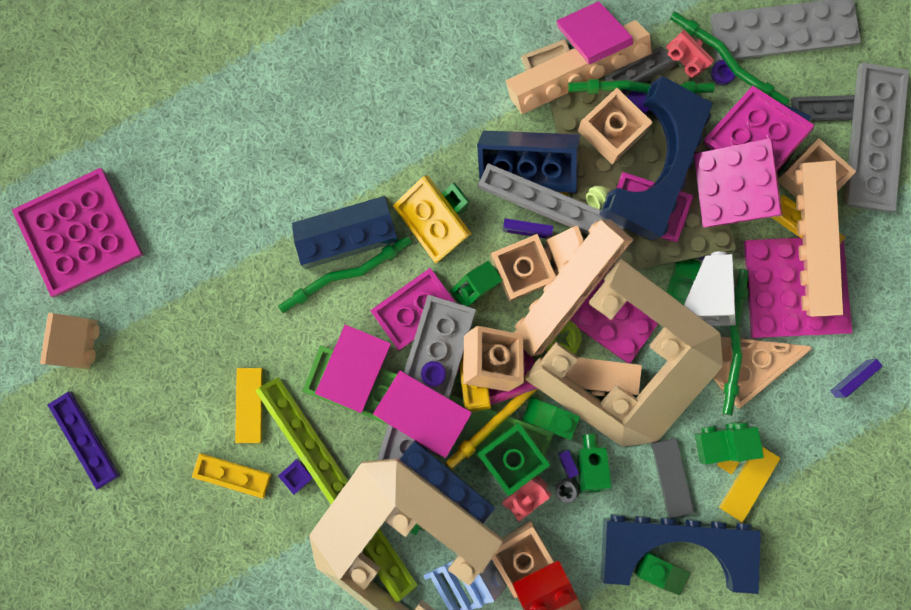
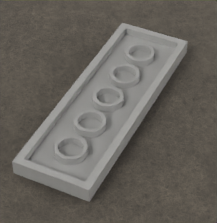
M822 0L716 13L710 16L712 35L726 45L736 60L857 46L861 43L854 0ZM715 50L716 61L723 60L717 50Z
M869 63L858 65L848 164L857 172L846 182L844 206L886 213L896 211L909 70Z

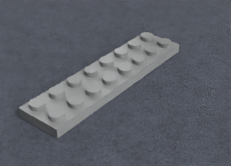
M428 295L404 373L426 385L421 379L422 367L431 361L441 363L446 370L445 381L439 386L428 387L449 399L464 351V336L470 331L476 309ZM388 424L377 460L399 459L414 439ZM420 444L428 452H430L431 454L433 453V451Z

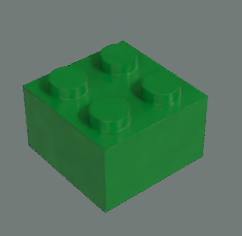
M516 422L477 451L478 456L508 497L550 466L519 422Z

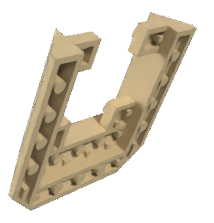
M620 258L604 277L605 283L589 303L609 319H612L624 303L629 301L663 326V330L649 346L667 360L666 364L637 398L616 384L604 400L600 401L565 376L577 362L578 358L556 342L543 359L539 358L524 376V379L575 415L580 416L581 419L611 440L625 447L658 442L723 367L720 332Z
M399 459L363 461L309 535L316 568L369 610H409L399 601L395 602L390 594L372 581L381 567L361 553L384 521L405 537L417 523L451 549L458 556L450 564L448 570L468 586L484 571L503 542L501 537ZM421 600L414 610L435 609Z

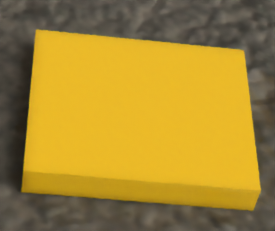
M719 462L717 466L732 475L740 462Z

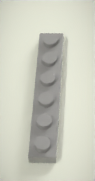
M487 164L478 184V189L571 228L578 226L581 232L588 235L590 234V227L595 222L608 220L599 215L601 211L491 164Z

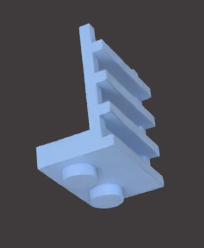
M492 559L470 586L464 583L474 601L473 603H470L457 577L448 570L453 561L423 575L425 580L432 579L448 610H473L480 608L486 603L494 602L507 587ZM443 572L462 608H458L440 573Z

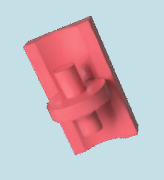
M685 30L680 32L666 46L669 50L668 55L673 60H679L685 66V72L690 77H697L714 62V59L701 47L703 42L700 39L695 41Z
M536 476L505 498L502 505L510 509L520 522L549 499L551 493L547 490V483L540 476Z

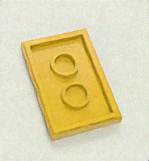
M428 175L423 176L393 205L435 264L444 259L472 234Z

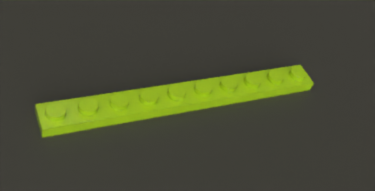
M277 377L259 387L256 393L332 505L348 480L280 378ZM379 528L362 552L381 567L377 575L395 602H398L418 585Z

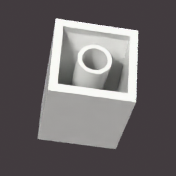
M714 252L711 256H705L684 304L685 307L711 326L736 325L732 254L727 255L726 252Z

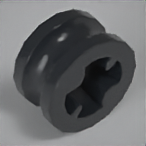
M568 477L560 481L555 488L557 498L564 503L572 502L581 492L579 483L575 479ZM570 486L573 491L566 494L563 489Z

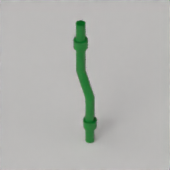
M676 11L673 12L670 20L682 27L691 37L696 36L717 50L736 77L751 87H756L776 101L785 105L789 103L790 99L776 91L775 86L769 82H762L744 70L726 45L700 28L698 22L693 19L690 21Z
M588 79L587 82H568V92L598 94L599 91H614L618 88L619 90L647 93L651 84L630 80L599 81L598 79ZM684 81L683 84H679L693 93H713L715 90L714 83Z
M407 235L393 245L388 244L382 248L383 251L359 267L326 273L304 289L299 288L293 292L292 297L278 305L280 311L284 314L300 303L302 305L309 300V296L333 281L364 276L386 260L391 261L397 257V253L411 245L412 241Z
M746 269L739 270L737 287H734L736 325L729 326L732 360L728 383L724 385L723 394H725L722 412V414L729 416L733 415L735 398L739 396L740 390L738 381L743 358L740 323L744 301L747 300L749 292L746 289L749 270Z

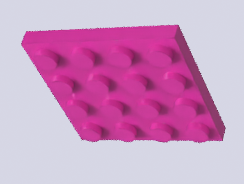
M101 167L12 209L47 290L53 298L144 255L106 172Z
M802 238L744 241L746 270H749L747 289L749 290L748 305L751 338L852 333L844 240L840 244L843 315L808 316L806 311L802 310L801 297L805 296V286H801L800 271H804V261L799 259V246L803 245Z

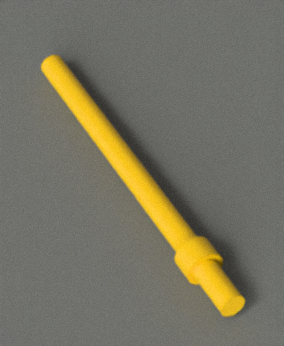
M538 389L513 398L469 441L465 440L458 446L459 450L445 462L446 466L453 470L465 457L469 458L476 452L475 448Z

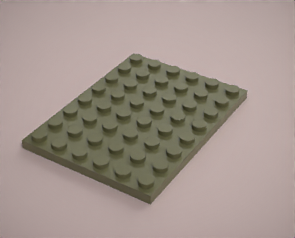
M684 66L669 69L646 83L651 84L661 76H664L677 84H683L684 81H693V77H690L685 72ZM599 91L598 94L569 92L550 101L556 133L580 134L578 129L581 121L612 91ZM632 91L626 93L625 96L627 97ZM649 110L645 113L653 122L647 133L613 165L580 134L578 185L576 193L570 192L572 199L588 205L586 194L589 193L590 188L603 186L614 190L617 188L622 172L652 182L658 179L665 164L667 143L662 125L652 111ZM705 126L701 133L703 135L702 141L696 147L694 154L711 151L704 144V139L707 136ZM695 159L692 166L687 170L685 175L686 183L681 190L694 196L678 242H671L662 238L650 241L623 228V231L633 241L619 259L621 258L637 271L711 256L714 252L728 253L736 250L730 224L709 228L703 227ZM581 232L582 238L585 241L589 235Z

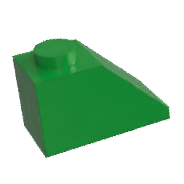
M488 260L465 274L450 292L460 305L470 307L492 291L503 280L497 268L492 266Z
M531 397L522 420L571 440L580 416Z
M647 552L639 560L634 570V573L640 579L677 595H681L690 575V571L651 552Z

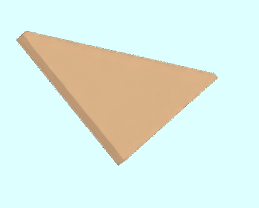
M721 337L723 367L713 377L714 381L723 391L725 383H728L732 360L730 337ZM741 338L743 358L738 381L740 390L739 396L735 398L734 405L740 409L812 350L810 346Z

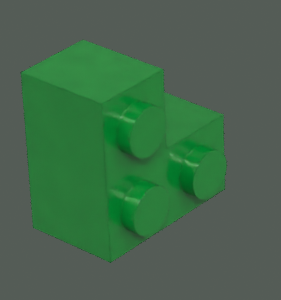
M748 422L726 423V428L718 430L716 426L702 427L700 433H694L701 464L707 465L725 461L743 462L764 458L759 429L755 426H749Z

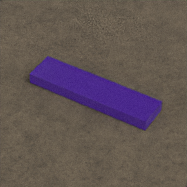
M68 391L47 404L95 489L98 490L120 476L119 472L73 393Z

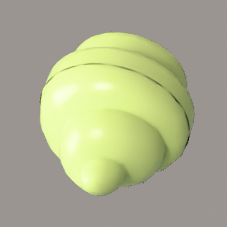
M603 186L590 188L589 193L586 194L588 205L601 210L608 192L612 190Z

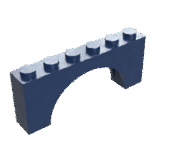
M664 76L652 82L643 106L647 107L657 117L665 133L667 153L663 170L655 183L645 191L633 192L616 188L608 192L599 215L650 241L664 236L669 228L668 220L670 215L677 207L678 201L676 199L678 194L685 186L687 170L694 162L695 157L693 154L696 147L702 141L703 135L701 133L704 126L710 120L711 113L709 112L713 103Z
M610 514V518H603L600 579L604 584L630 585L631 575L636 564L648 551L669 542H690L705 547L716 557L723 569L727 589L735 593L759 594L761 531L752 528L750 523L737 522L736 527L727 526V522L711 521V525H702L701 520L686 519V523H676L675 518L661 517V522L651 521V517L635 516V520H628L626 515Z

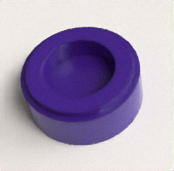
M724 60L718 61L711 69V79L717 85H728L735 78V75Z
M428 362L421 369V379L428 386H439L446 379V370L439 362Z

